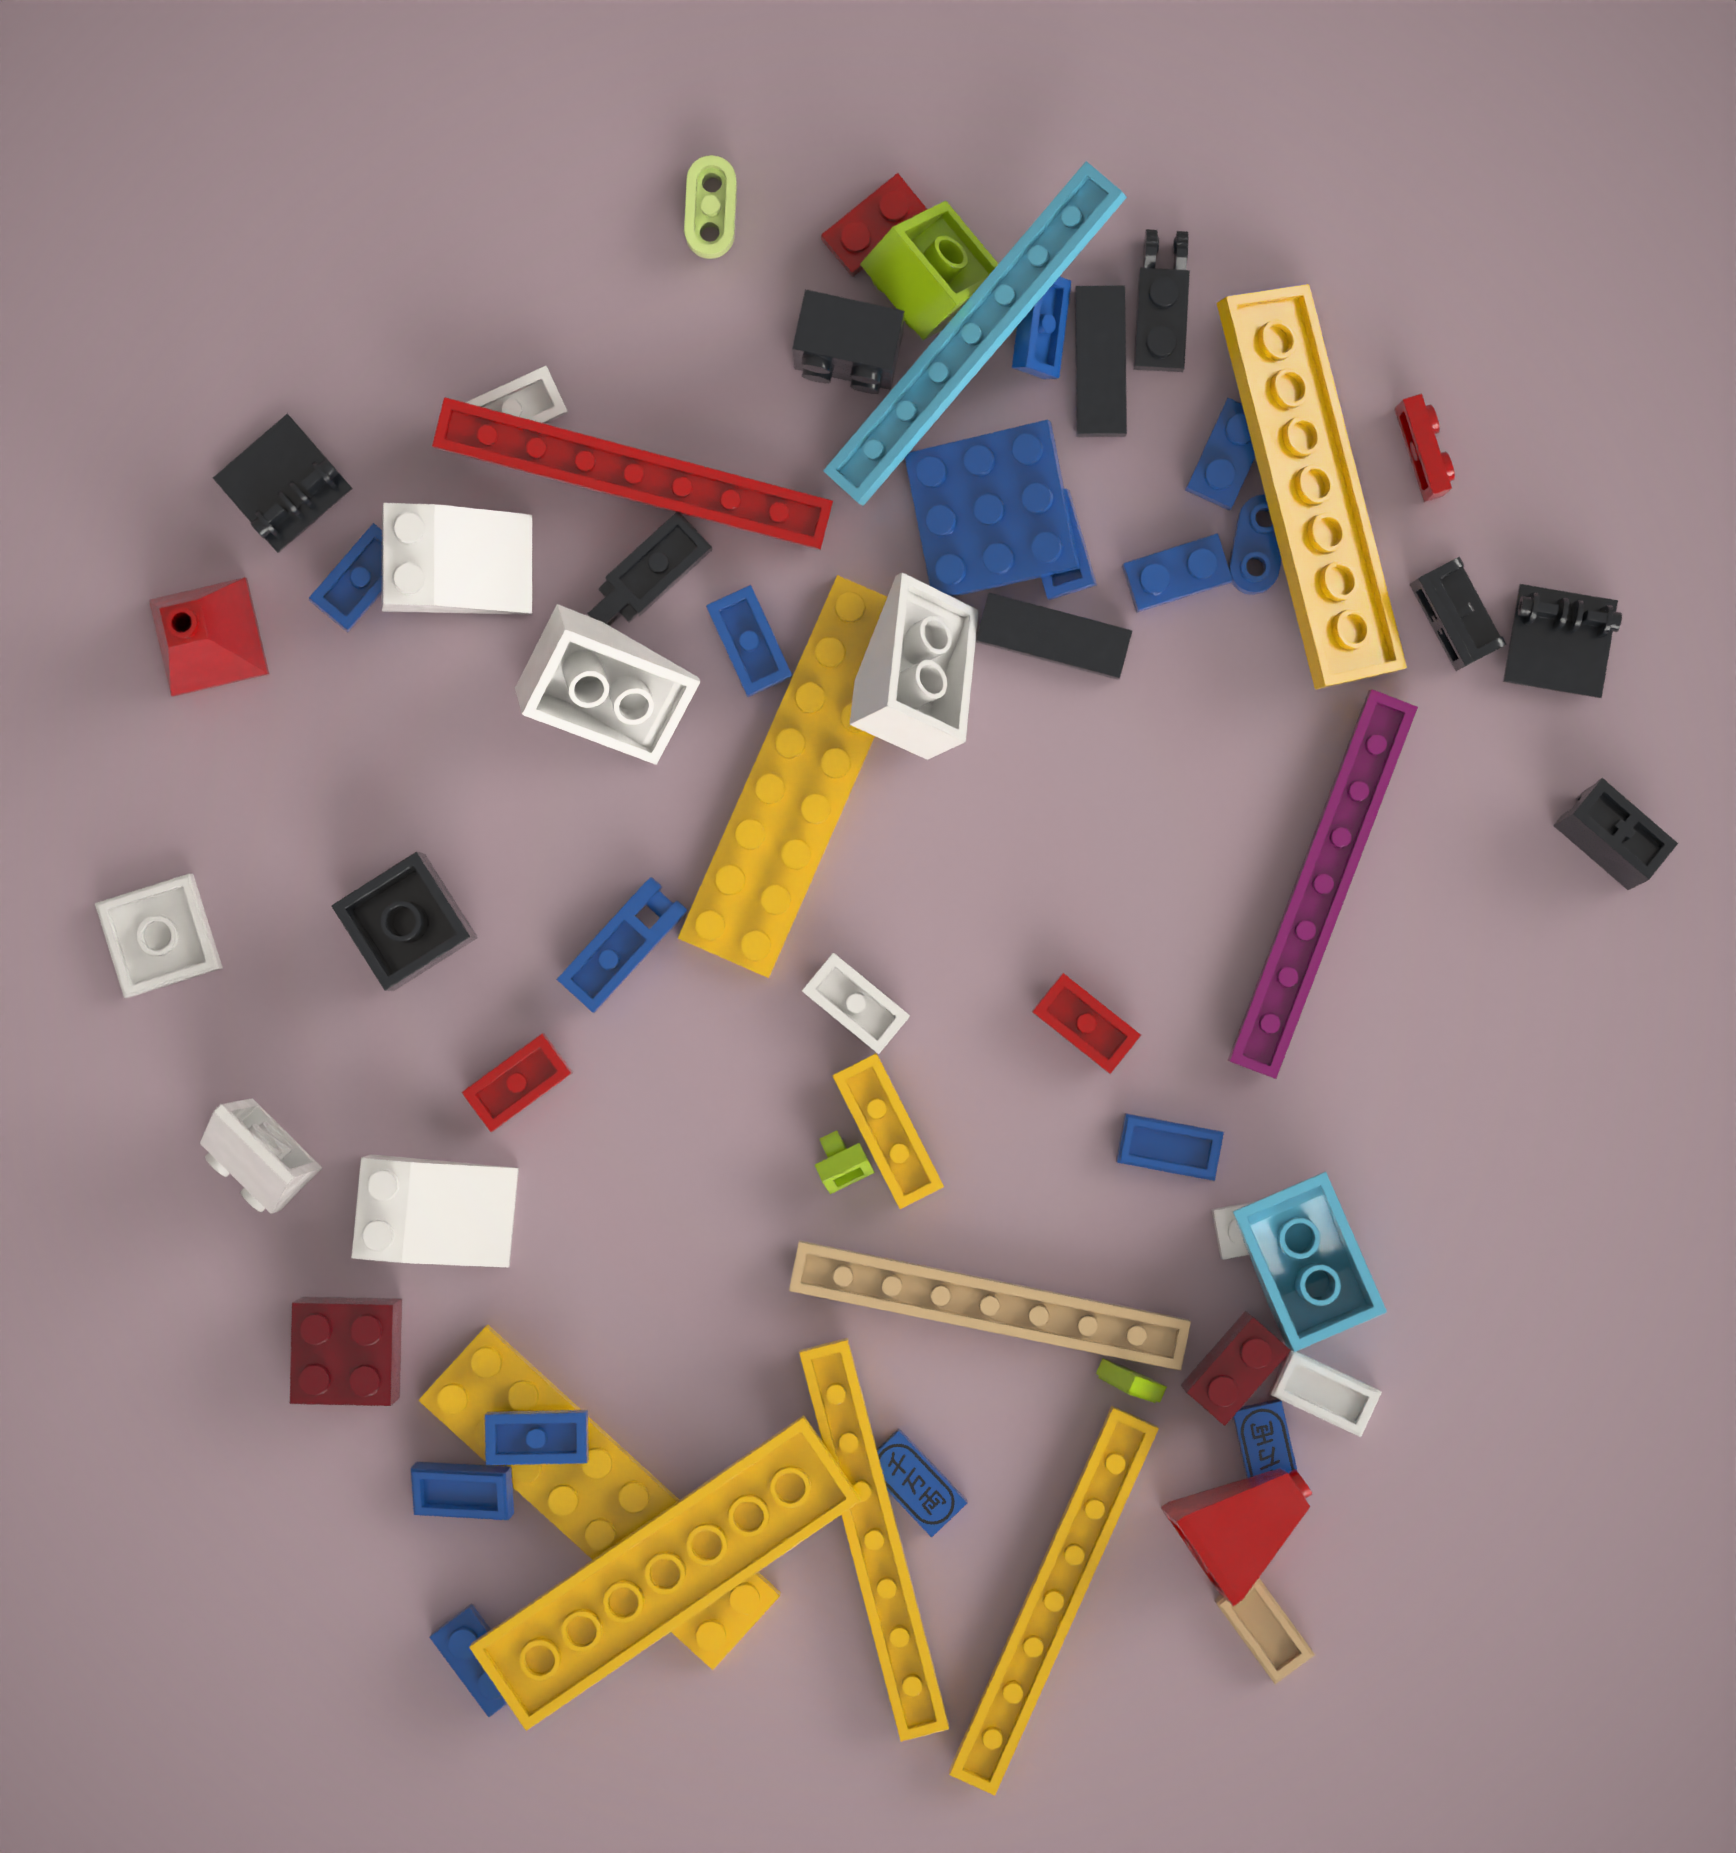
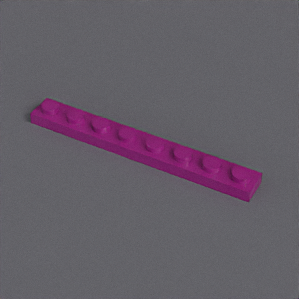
M1373 689L1368 691L1227 1061L1277 1079L1418 709L1417 706Z

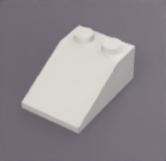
M383 503L382 611L531 615L532 515L437 504Z
M904 573L896 575L855 678L850 725L927 760L966 742L979 610Z
M557 604L515 687L522 715L657 765L700 684L699 677L602 621Z
M253 1098L221 1104L213 1112L200 1141V1144L209 1152L205 1156L207 1162L222 1176L227 1177L231 1174L244 1187L240 1191L243 1198L259 1212H263L266 1209L272 1214L282 1210L322 1169Z
M373 1154L361 1157L352 1258L414 1264L510 1267L519 1168Z

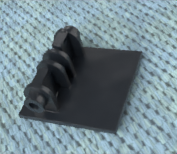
M288 413L213 477L215 482L248 518L252 527L262 538L267 540L277 553L353 489Z
M1519 584L1503 682L1602 698L1612 634L1619 631L1622 620V613L1616 612L1618 600Z

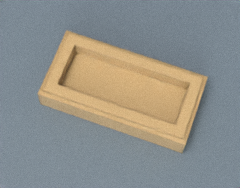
M1258 1578L1245 1598L1234 1607L1222 1595L1214 1600L1274 1684L1315 1656L1312 1649L1260 1578Z

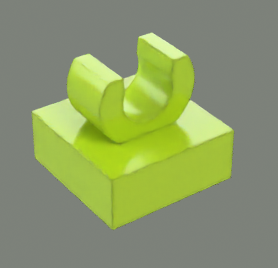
M837 1130L819 1139L828 1158L814 1164L830 1194L875 1173L860 1143L846 1148Z

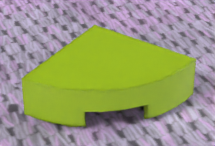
M1102 1358L1096 1371L1099 1379L1129 1395L1153 1403L1161 1402L1167 1386L1104 1358Z

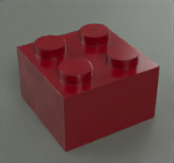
M301 1297L292 1302L289 1404L391 1406L400 1398L402 1299Z

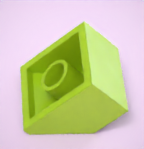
M945 200L892 227L860 265L871 277L875 287L886 295L896 309L905 311V323L924 341L945 328L996 268L998 262Z

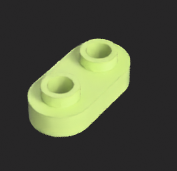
M708 155L696 160L689 168L686 180L684 223L686 241L689 248L696 255L706 259L718 258L727 253L733 245L735 238L736 174L731 164L719 156ZM710 178H716L722 185L718 191L708 192L703 188L705 181ZM707 227H714L719 231V236L716 240L708 242L702 239V231Z

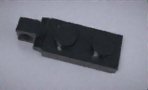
M676 512L605 577L606 581L598 589L605 598L587 613L588 616L610 626L622 615L630 623L637 615L641 616L712 551L711 545L681 513Z

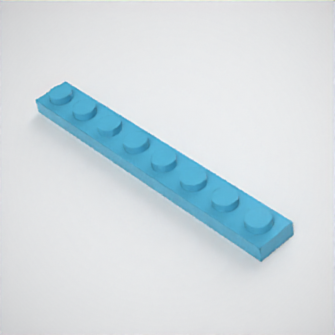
M1086 161L823 472L856 502L864 506L1127 198L1123 191Z

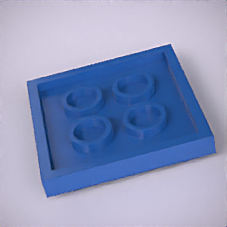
M1048 419L909 452L905 457L931 587L951 597L1080 569L1052 423Z

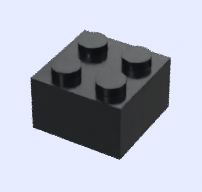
M805 289L792 347L794 368L803 371V378L818 383H831L833 377L851 381L850 387L864 393L879 394L880 388L891 390L903 337L905 311Z
M420 852L413 853L331 905L384 991L397 990L478 938L426 854Z

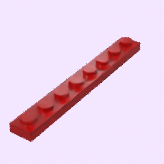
M446 397L443 400L432 447L817 550H821L833 504L832 500Z

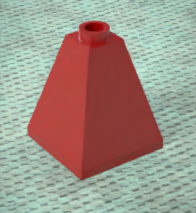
M246 577L149 599L171 696H179L269 674Z
M1278 1468L1169 1501L1160 1508L1214 1588L1234 1607L1245 1598L1309 1510L1310 1505L1306 1498L1312 1495V1492L1296 1469L1287 1473Z

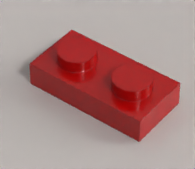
M897 173L822 233L821 240L851 277H853L863 269L860 263L892 227L928 209L899 173Z
M1421 393L1403 399L1394 410L1423 500L1427 502L1443 497L1452 489L1450 481L1455 479V472L1449 454L1447 452L1441 453L1435 434L1440 432L1436 411L1431 404L1425 405Z
M1064 973L1058 977L1031 1011L1109 1074L1113 1072L1141 1036L1140 1033Z
M542 1033L461 1093L488 1130L494 1132L573 1074V1072L547 1036Z

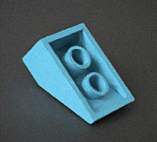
M1327 1172L1320 1173L1232 1211L1285 1345L1293 1352L1387 1313Z

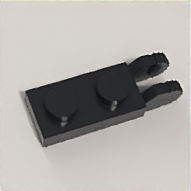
M1146 229L1143 268L1140 267L1138 274L1133 370L1183 372L1185 369L1190 270H1186L1189 233L1187 231H1177L1176 237L1173 240V269L1155 268L1159 251L1157 230Z

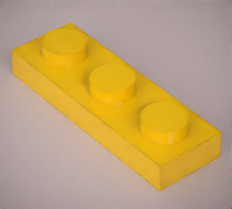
M875 1053L833 1074L832 1076L899 1209L943 1188L944 1185L878 1054Z

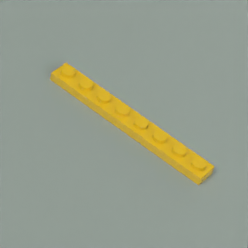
M844 1338L802 1349L799 1351L822 1442L861 1498L859 1503L841 1515L900 1741L948 1730L949 1723L849 1340Z
M1111 1406L949 1768L950 1776L994 1796L996 1795L1159 1430L1157 1425Z

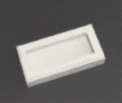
M1291 1350L1284 1358L1268 1393L1361 1437L1382 1392L1298 1351L1293 1352Z

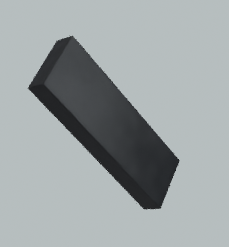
M1125 285L1075 287L1076 437H1126Z
M988 593L976 642L1119 680L1133 630Z

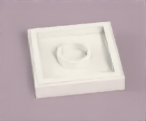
M189 873L95 903L124 998H130L222 969L194 874Z

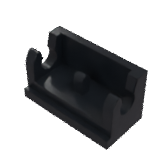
M1460 557L1436 568L1409 584L1455 671L1507 645L1503 636L1499 635L1477 594Z
M1603 778L1583 791L1576 798L1577 804L1571 810L1565 812L1553 825L1627 890L1650 880L1678 844Z

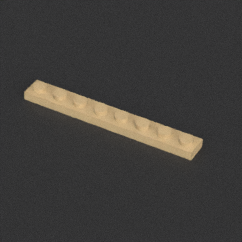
M800 1240L789 1288L791 1292L1180 1371L1191 1321L1185 1318Z

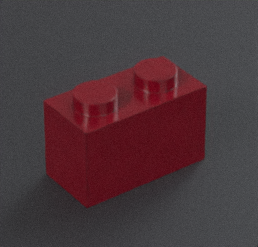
M1245 1311L1183 1381L1181 1386L1189 1396L1225 1426L1291 1350Z

